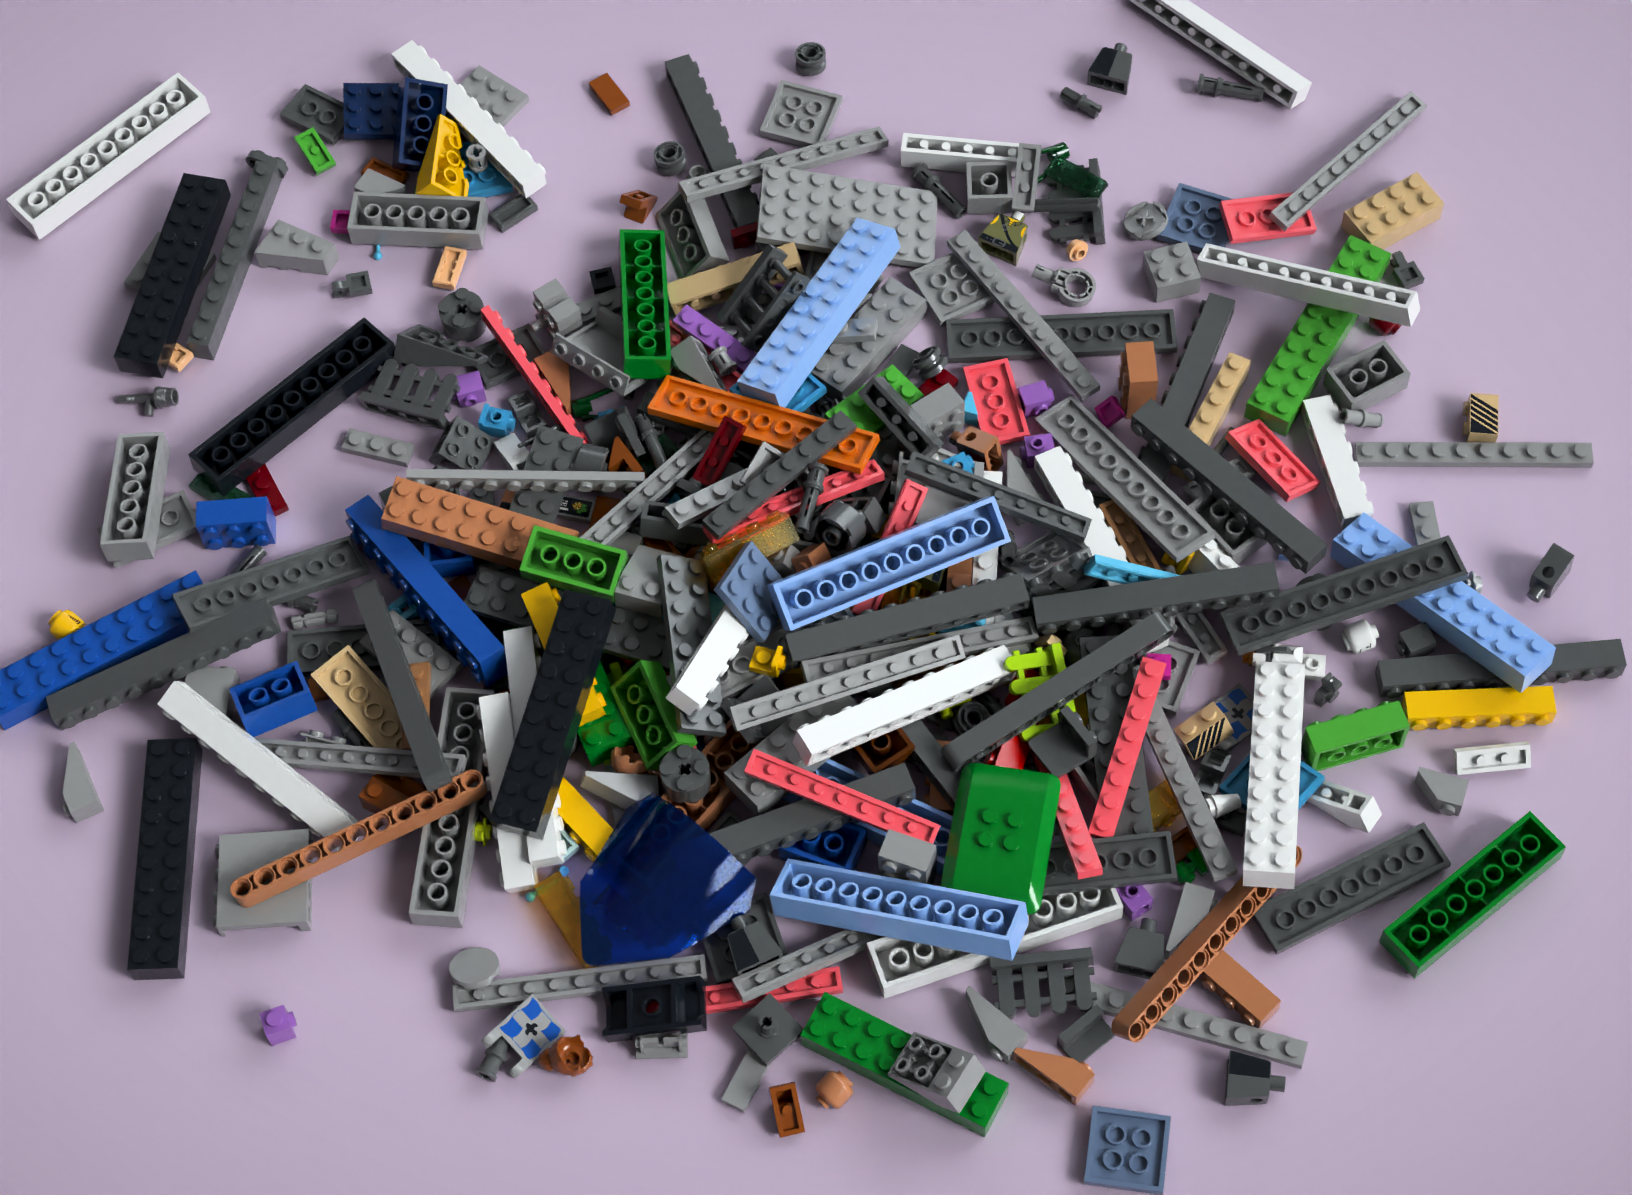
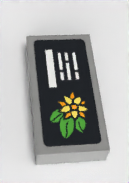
M565 495L557 518L590 524L596 501Z

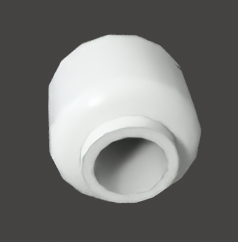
M1361 619L1346 625L1341 636L1348 652L1352 650L1354 654H1360L1375 648L1376 638L1379 637V633L1375 624L1370 625L1366 619Z

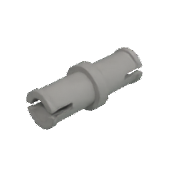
M1342 408L1338 413V420L1340 423L1354 424L1360 428L1365 426L1379 428L1383 424V415L1380 413H1370L1364 409L1349 410Z

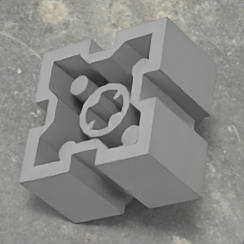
M556 278L533 291L535 299L533 305L537 311V314H535L537 321L530 324V327L534 332L546 326L550 338L554 340L555 333H559L566 338L583 328V324L580 321L582 319L580 308L571 297H568L565 289Z

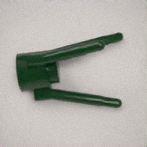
M1064 142L1041 149V154L1047 153L1049 161L1056 164L1038 177L1037 184L1046 178L1049 173L1065 165L1064 160L1069 158L1070 153Z
M605 388L587 397L572 400L571 403L575 417H582L583 422L594 420L598 415H589V412L593 411L591 401L613 392V390Z

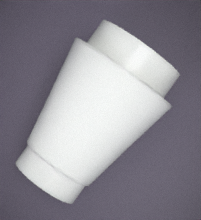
M1237 793L1208 795L1205 798L1214 819L1241 808V799Z

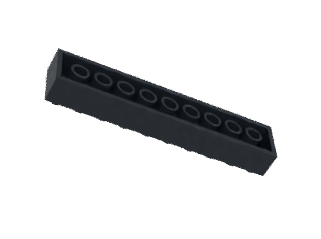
M183 173L113 356L120 371L163 379L231 197L226 180Z
M365 317L190 452L188 456L193 469L217 492L225 496L379 374L377 371L379 365L383 366L388 359L394 358V343Z
M564 589L489 819L495 828L543 840L616 612V608L611 600Z
M196 738L154 739L147 741L127 970L134 980L185 978L202 763V748Z

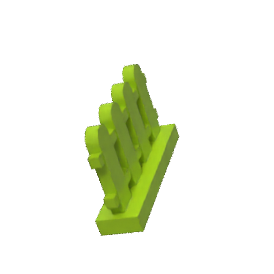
M1060 643L1050 644L1043 650L1042 647L1035 648V653L1020 655L1019 650L1011 652L1012 656L1004 660L1003 666L1008 672H1016L1017 680L1009 684V691L1012 695H1021L1022 697L1066 669ZM1039 668L1040 676L1025 678L1024 670ZM1074 700L1049 715L1051 724L1036 726L1035 723L1019 734L1021 741L1029 743L1034 737L1058 724L1059 712L1067 705L1075 712Z

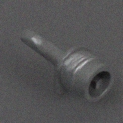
M156 386L154 393L119 395L118 402L119 404L145 403L144 416L153 417L154 404L157 409L176 406L179 402V394L176 388Z

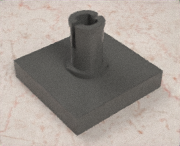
M770 993L732 1026V1030L766 1067L795 1042L803 1031L799 1023Z

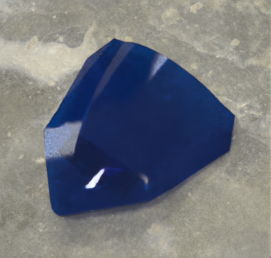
M651 793L626 809L597 858L580 881L582 958L590 966L669 959L730 923L735 917L750 911L757 878L701 826L666 800L660 798L655 793Z

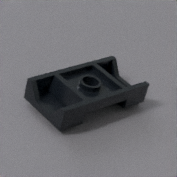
M701 976L602 988L606 1004V1027L602 1031V1037L608 1043L633 1040V1036L680 1031L682 1034L707 1031L706 982ZM652 1002H658V1009L654 1013H647L648 1005Z

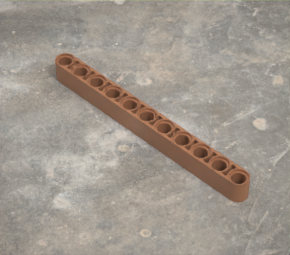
M468 770L453 777V782L429 793L428 790H425L237 878L231 884L230 892L240 906L244 908L252 907L480 800L487 793V785L479 771ZM479 782L477 786L469 787L472 783ZM456 793L452 798H447L449 794ZM427 804H433L432 807L424 809ZM410 814L407 819L401 820L404 815ZM387 825L384 830H378L381 826ZM359 836H364L362 840L355 841ZM341 846L339 851L332 852L334 848ZM318 857L317 861L309 863L311 859ZM295 868L292 873L286 874L289 869ZM267 879H272L270 883L263 885ZM244 890H249L247 894L240 896Z
M1297 845L1295 868L1302 859V850ZM1242 876L1116 1015L1111 1025L1112 1033L1131 1042H1140L1277 888L1243 886Z

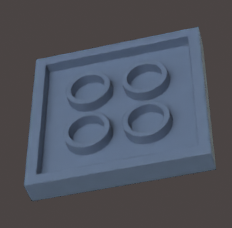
M1179 183L1167 210L1168 224L1157 236V240L1173 245L1187 241L1190 250L1201 253L1206 243L1226 248L1229 238L1218 205L1221 201L1232 199Z
M749 541L743 545L714 591L757 643H761L767 639L779 620L767 585L782 579V577L756 545Z
M1093 1106L1084 1184L1163 1195L1171 1116Z

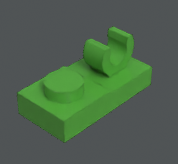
M314 127L294 137L317 176L336 166L335 160Z

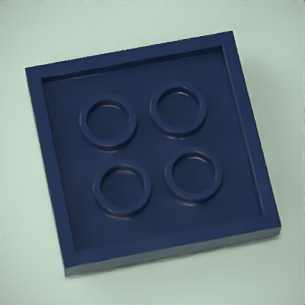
M343 83L344 139L394 140L399 83Z

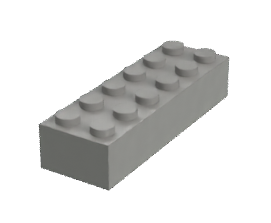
M354 192L347 230L352 244L440 248L448 246L462 249H483L489 212L485 197Z
M890 277L852 318H877L876 341L831 343L810 372L826 386L827 393L825 395L833 401L837 399L840 403L842 396L847 398L858 390L927 315L926 299Z
M164 432L118 434L100 546L107 562L154 559L171 450Z
M849 695L796 712L753 749L813 773L831 757L807 767L792 743L796 730L803 724H813L825 715L832 716L847 706L854 707L859 704ZM752 749L724 772L725 785L758 816L766 813L789 792L744 774L746 765L753 752Z

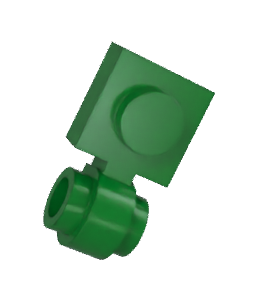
M1197 847L1186 855L1187 864L1182 861L1176 865L1177 881L1179 884H1184V886L1185 882L1192 883L1196 879L1195 871L1201 877L1209 872Z

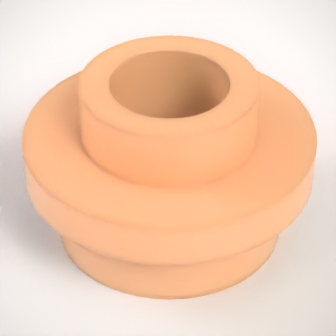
M1078 239L1071 241L1066 249L1069 259L1072 261L1083 259L1087 254L1088 245Z

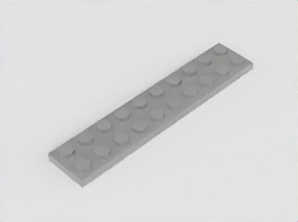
M1070 395L1034 418L1035 424L1045 434L1052 433L1053 442L1057 446H1061L1063 452L1068 453L1071 460L1176 563L1215 538V532L1073 395Z

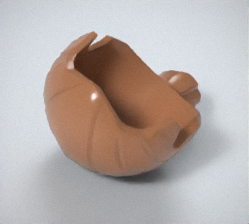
M632 744L626 747L613 748L610 759L616 773H647L648 775H658V781H661L660 770H647L640 754L634 752Z

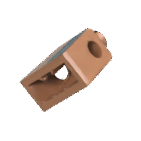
M972 426L967 427L963 433L954 431L951 434L949 443L957 447L958 454L964 452L965 455H970L973 461L983 462L984 471H998L1004 464L997 436Z

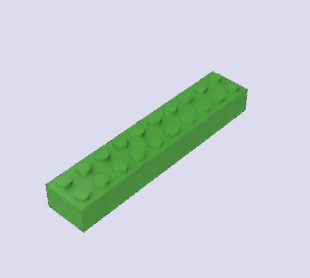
M1350 235L1328 271L1379 283L1388 269L1391 253ZM1308 303L1248 399L1244 417L1251 421L1260 419L1270 430L1286 437L1301 412L1303 400L1309 399L1359 315Z

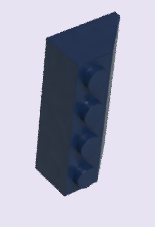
M405 77L399 83L392 169L411 172L420 171L439 114L446 115L448 84Z

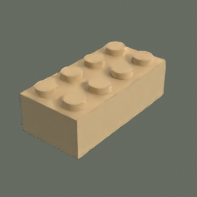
M1416 172L1344 211L1341 228L1348 236L1352 235L1376 247L1385 249L1440 219L1444 202L1421 175Z

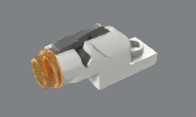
M1275 643L1243 654L1242 663L1248 664L1251 667H1256V661L1305 664V680L1321 681L1325 676L1326 655L1304 654L1303 646Z

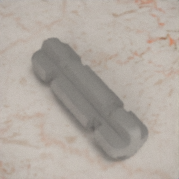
M335 608L327 609L326 612L322 610L306 613L303 617L301 615L291 617L292 627L295 630L303 629V626L308 628L324 625L327 621L334 623L339 620L338 612Z

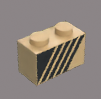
M1470 393L1468 402L1463 403L1462 414L1466 416V421L1463 422L1462 435L1466 436V442H1496L1498 437L1499 395Z
M1214 701L1173 729L1181 745L1194 761L1235 733L1227 717Z

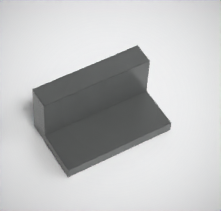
M1096 1004L1058 1035L1057 1045L1069 1058H1074L1080 1063L1088 1059L1115 1035L1112 1033L1110 1026L1103 1020L1102 1009Z

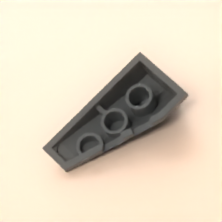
M418 324L397 334L393 359L401 362L403 366L408 364H415L416 366H478L488 361V356L468 346L460 347L458 346L459 341L455 339L447 340L443 338L444 333Z

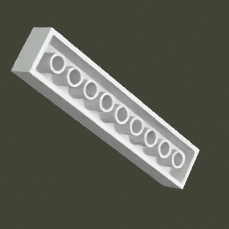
M176 73L8 197L6 201L13 215L39 240L211 113L205 96L180 73Z
M1256 661L1243 886L1294 889L1305 664Z
M1116 888L1044 895L1040 909L1035 914L1028 915L1029 923L1016 954L1121 919L1123 904ZM883 937L867 943V955L884 999L990 963L991 958L989 956L890 937Z

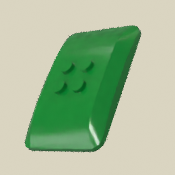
M980 763L967 764L961 772L941 887L1022 901L1026 903L1027 915L1035 914L1041 907L1061 790L1059 778L1049 773Z

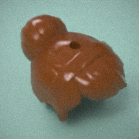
M580 1035L558 1038L551 1048L545 1049L538 1058L539 1064L544 1070H556L561 1074L571 1075V1077L583 1074L593 1065V1056L590 1050L584 1047V1042L581 1040Z

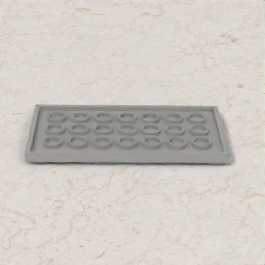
M764 164L762 168L756 242L778 246L794 242L797 249L831 254L858 217L895 229L900 249L890 263L920 268L934 261L938 197L929 190Z

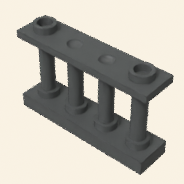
M771 244L767 245L716 316L721 322L730 326L738 325L746 334L741 345L757 353L811 281L809 277L796 271L791 273L783 264L788 255ZM776 271L786 280L779 292L769 282ZM763 289L773 299L766 310L756 300ZM750 307L760 317L753 328L743 319Z

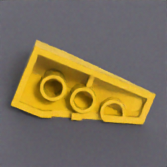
M439 114L418 174L415 194L467 197L469 184L468 179L464 178L463 169L466 166L465 161L461 160L460 155L462 144L459 126L456 122L442 114Z

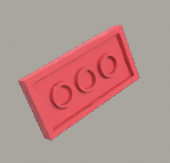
M1292 193L1224 200L1218 205L1230 244L1314 234L1317 229L1311 210L1285 232L1268 217Z
M1008 358L963 367L967 388L973 394L977 409L979 429L997 436L1000 445L1024 441V436H1030Z
M1260 419L1233 429L1225 436V439L1285 502L1318 488L1321 483Z

